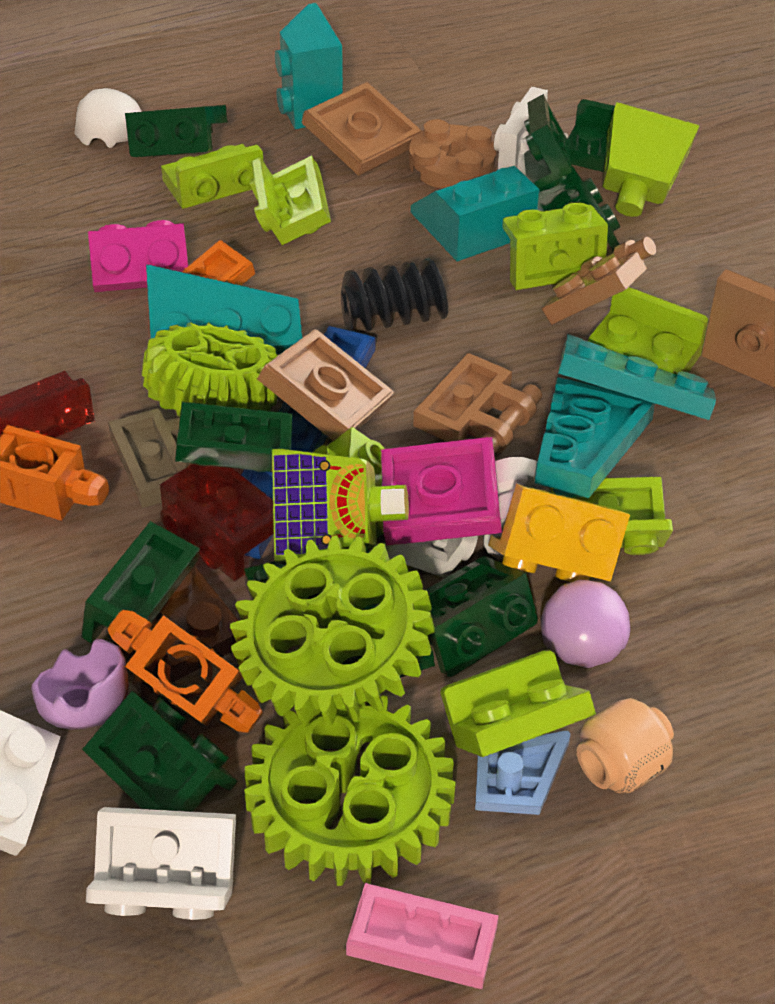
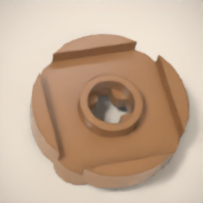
M434 119L424 124V131L418 133L410 142L409 167L412 172L414 168L419 171L420 180L430 186L443 189L458 182L468 181L495 171L496 150H494L492 132L485 126L449 125L446 121Z

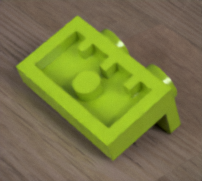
M239 144L236 146H224L217 151L195 157H184L177 162L162 165V179L181 208L185 209L252 190L250 180L254 179L252 161L259 157L263 160V151L258 145L245 147L244 144Z
M570 203L562 209L543 212L539 210H525L517 216L503 218V229L510 238V282L515 290L560 283L571 276V274L581 270L584 262L596 256L606 257L608 224L592 205Z
M628 287L626 290L612 296L610 312L590 335L588 341L628 357L634 356L649 360L657 364L658 368L678 375V372L689 373L701 356L708 318L698 312Z
M547 650L446 685L440 691L456 747L480 757L488 756L596 715L590 691L565 685L555 653Z

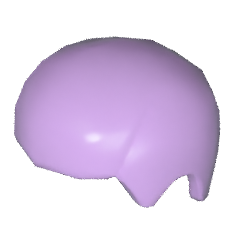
M578 580L560 586L546 602L541 614L540 622L544 646L554 652L565 663L591 668L608 663L626 647L630 636L629 612L624 601L616 591L602 582Z
M96 639L93 641L92 648L87 655L76 656L67 649L62 650L53 667L40 673L31 687L35 705L43 719L56 727L70 730L87 729L103 725L128 696V672L125 667L126 660L120 646L104 639Z

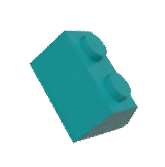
M317 3L308 4L280 31V50L275 51L276 69L278 75L282 77V88H277L276 90L277 103L281 114H287L294 129L305 128L302 124L304 111L343 93L342 44Z
M514 165L434 191L411 205V213L456 261H460L509 244L510 238L503 229V218L517 216L525 210H537L539 188Z

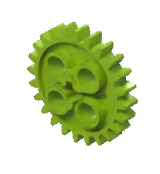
M336 535L331 537L327 550L319 551L317 545L311 539L307 541L305 556L299 558L291 550H284V558L287 565L281 569L266 562L263 565L268 577L266 583L251 580L247 582V587L253 600H241L235 604L242 620L230 624V629L237 642L231 646L238 665H240L238 669L246 685H252L261 703L271 699L277 714L280 716L286 714L295 705V711L301 723L306 724L315 710H321L327 726H332L337 710L346 708L353 722L359 721L361 703L368 701L377 711L384 710L380 694L388 690L402 697L405 691L400 675L419 677L421 670L415 656H428L431 654L427 635L434 633L435 627L430 612L432 607L428 592L423 590L418 571L408 572L403 555L400 554L389 560L385 544L383 543L378 544L367 553L362 537L357 536L349 549H342ZM319 594V595H318L317 597H315V598L306 599V598H308V597L311 596V595ZM379 604L377 607L373 609L362 610L368 605ZM303 645L297 651L284 653L293 646ZM363 656L355 663L342 664L348 658Z
M382 695L381 699L384 710L379 712L372 706H366L365 702L361 703L359 721L353 722L346 708L337 710L332 726H327L321 710H315L310 720L303 724L300 722L298 715L289 710L283 715L284 729L268 724L265 726L266 744H253L251 747L253 764L245 766L246 789H244L246 810L251 812L252 830L254 834L264 833L265 850L268 854L285 848L284 861L286 869L291 870L303 860L309 862V880L315 881L325 868L334 869L336 885L343 886L349 870H358L364 884H371L372 868L380 865L392 878L397 877L398 857L402 856L409 862L418 865L421 862V843L431 847H436L439 844V826H449L451 804L454 803L456 783L453 781L454 762L452 758L444 757L445 740L443 737L430 739L431 722L428 719L410 724L411 706L405 705L393 714L388 712V696ZM370 742L360 759V776L353 777L360 748L364 743ZM331 748H332V749H339L338 751H333V752L323 751V750L331 749ZM391 766L398 767L400 769L392 771L385 770L383 768ZM347 792L339 824L335 829L330 830L329 827L340 811V793ZM304 799L317 800V802L311 804L299 803L300 800ZM364 818H376L380 821L377 823L367 824L362 823L359 820Z

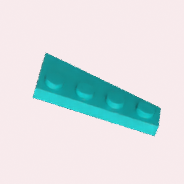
M557 377L551 410L547 419L546 432L543 436L537 462L534 484L552 488L558 495L570 498H589L653 420L655 403L613 390Z

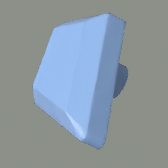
M560 731L541 735L485 757L477 756L475 810L540 815L568 748L570 732Z

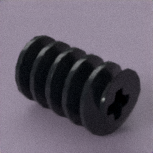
M430 258L422 260L418 269L414 263L408 261L402 263L399 272L392 264L383 266L380 276L373 267L364 269L361 279L354 270L346 271L344 274L341 288V308L344 324L348 331H353L354 320L360 318L366 331L372 330L373 318L376 315H379L384 327L389 328L391 327L392 315L395 312H398L403 324L408 325L410 324L411 312L414 309H417L422 322L429 321L430 308L433 306L436 307L441 319L447 318L448 299L445 284L438 267Z

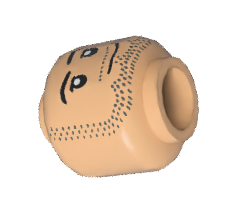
M632 698L620 700L584 723L580 730V744L577 747L579 764L588 779L597 787L610 789L620 794L634 792L665 772L672 763L673 745L671 740L674 736L673 728L668 718L655 707L650 708L645 703Z

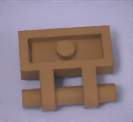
M645 237L637 242L628 240L616 246L613 254L605 258L596 256L584 262L581 270L558 283L553 288L556 295L541 308L551 325L626 290L647 269L644 265V259L656 253V246L653 240L649 237Z
M467 353L414 410L413 426L447 442L464 440L469 434L476 438L492 437L494 454L502 453L513 441L515 429L518 426L526 425L536 414V405L542 399V392L537 386L532 384L526 385L522 391L512 388V371ZM493 407L503 411L498 418L487 413Z

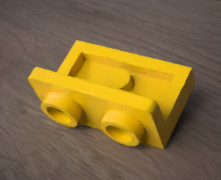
M516 484L502 535H491L488 546L504 555L502 564L521 571L536 573L537 566L540 564L557 568L555 577L571 583L578 580L589 581L590 577L611 582L630 514Z

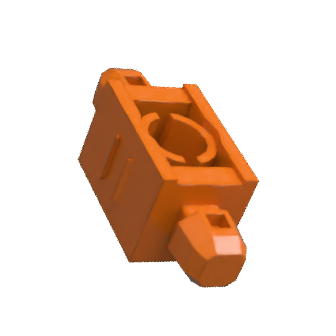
M6 426L4 433L0 437V503L60 521L64 519L74 503L87 506L102 505L109 493L108 480L101 474L85 469L80 445L13 426Z
M128 610L119 612L109 625L108 632L112 640L130 654L133 650L136 651L125 667L151 685L155 693L158 695L161 693L172 701L171 705L181 707L204 725L208 726L219 711L223 714L220 719L223 723L238 732H251L262 717L263 711L259 703L243 689L239 694L233 691L243 678L237 668L217 655L213 648L210 650L199 642L200 639L197 636H191L164 615L151 631L152 623L135 612ZM177 639L183 643L171 647ZM168 652L175 659L183 656L199 658L202 666L200 676L210 684L207 689L203 691L196 684L187 688L175 687L170 678L171 666L162 660L165 654ZM211 664L220 670L213 681ZM157 665L159 679L151 674ZM201 695L195 705L185 699Z

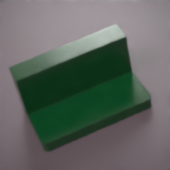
M150 521L85 601L81 638L92 644L104 628H108L122 610L133 611L149 622H152L197 563L200 548Z

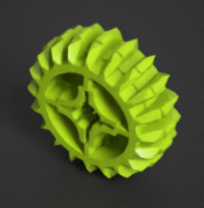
M192 322L187 323L186 327L173 325L169 327V330L156 332L155 338L149 339L148 347L144 351L142 366L143 387L148 390V397L155 401H160V407L175 409L178 416L181 413L182 402L271 411L272 406L277 403L278 396L258 381L257 378L263 367L278 355L274 347L264 344V340L260 337L248 336L245 330H231L227 325L216 327L212 326L209 322L206 326H197Z

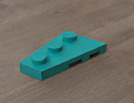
M146 264L151 339L155 338L158 331L169 330V327L173 325L186 327L187 323L190 322L197 326H206L209 322L212 326L216 327L227 325L231 330H245L248 336L260 337L264 340V344L274 347L276 354L283 353L302 339L299 299Z
M567 334L561 353L558 374L710 420L716 403L714 389L707 387L708 381L688 372H678V375L658 368L657 364L649 360L634 356L628 357Z

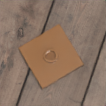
M368 82L304 111L302 124L358 176L408 151L412 139L422 132Z
M725 269L717 279L702 356L775 388V289Z
M316 329L266 364L257 378L258 381L332 441L351 427L359 430L387 405L394 394L392 389Z

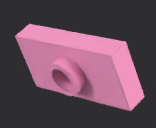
M365 883L347 939L346 955L482 989L497 930L498 915Z

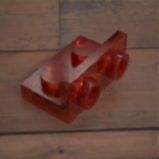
M66 371L0 396V437L7 425L56 438L95 421L88 383L83 378L73 381Z
M191 464L159 484L162 501L160 517L165 528L169 532L199 547V555L211 569L217 570L219 568L233 581H237L245 575L243 555L274 534L273 500L233 468Z

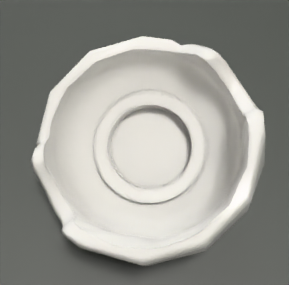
M109 88L92 90L79 102L74 134L86 146L91 143L92 139L99 138L106 143L107 147L112 148L116 143L128 141L125 113L142 111L135 99L123 92Z

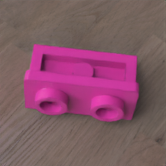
M157 220L148 223L146 227L136 228L110 224L99 228V231L88 232L94 292L147 288L146 264L182 272L188 267L184 223L174 224L167 220Z

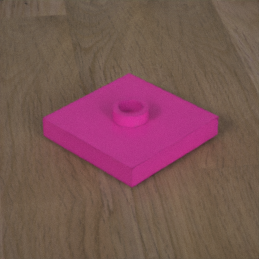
M492 437L381 450L382 486L406 485L409 501L408 520L383 521L386 546L502 533Z

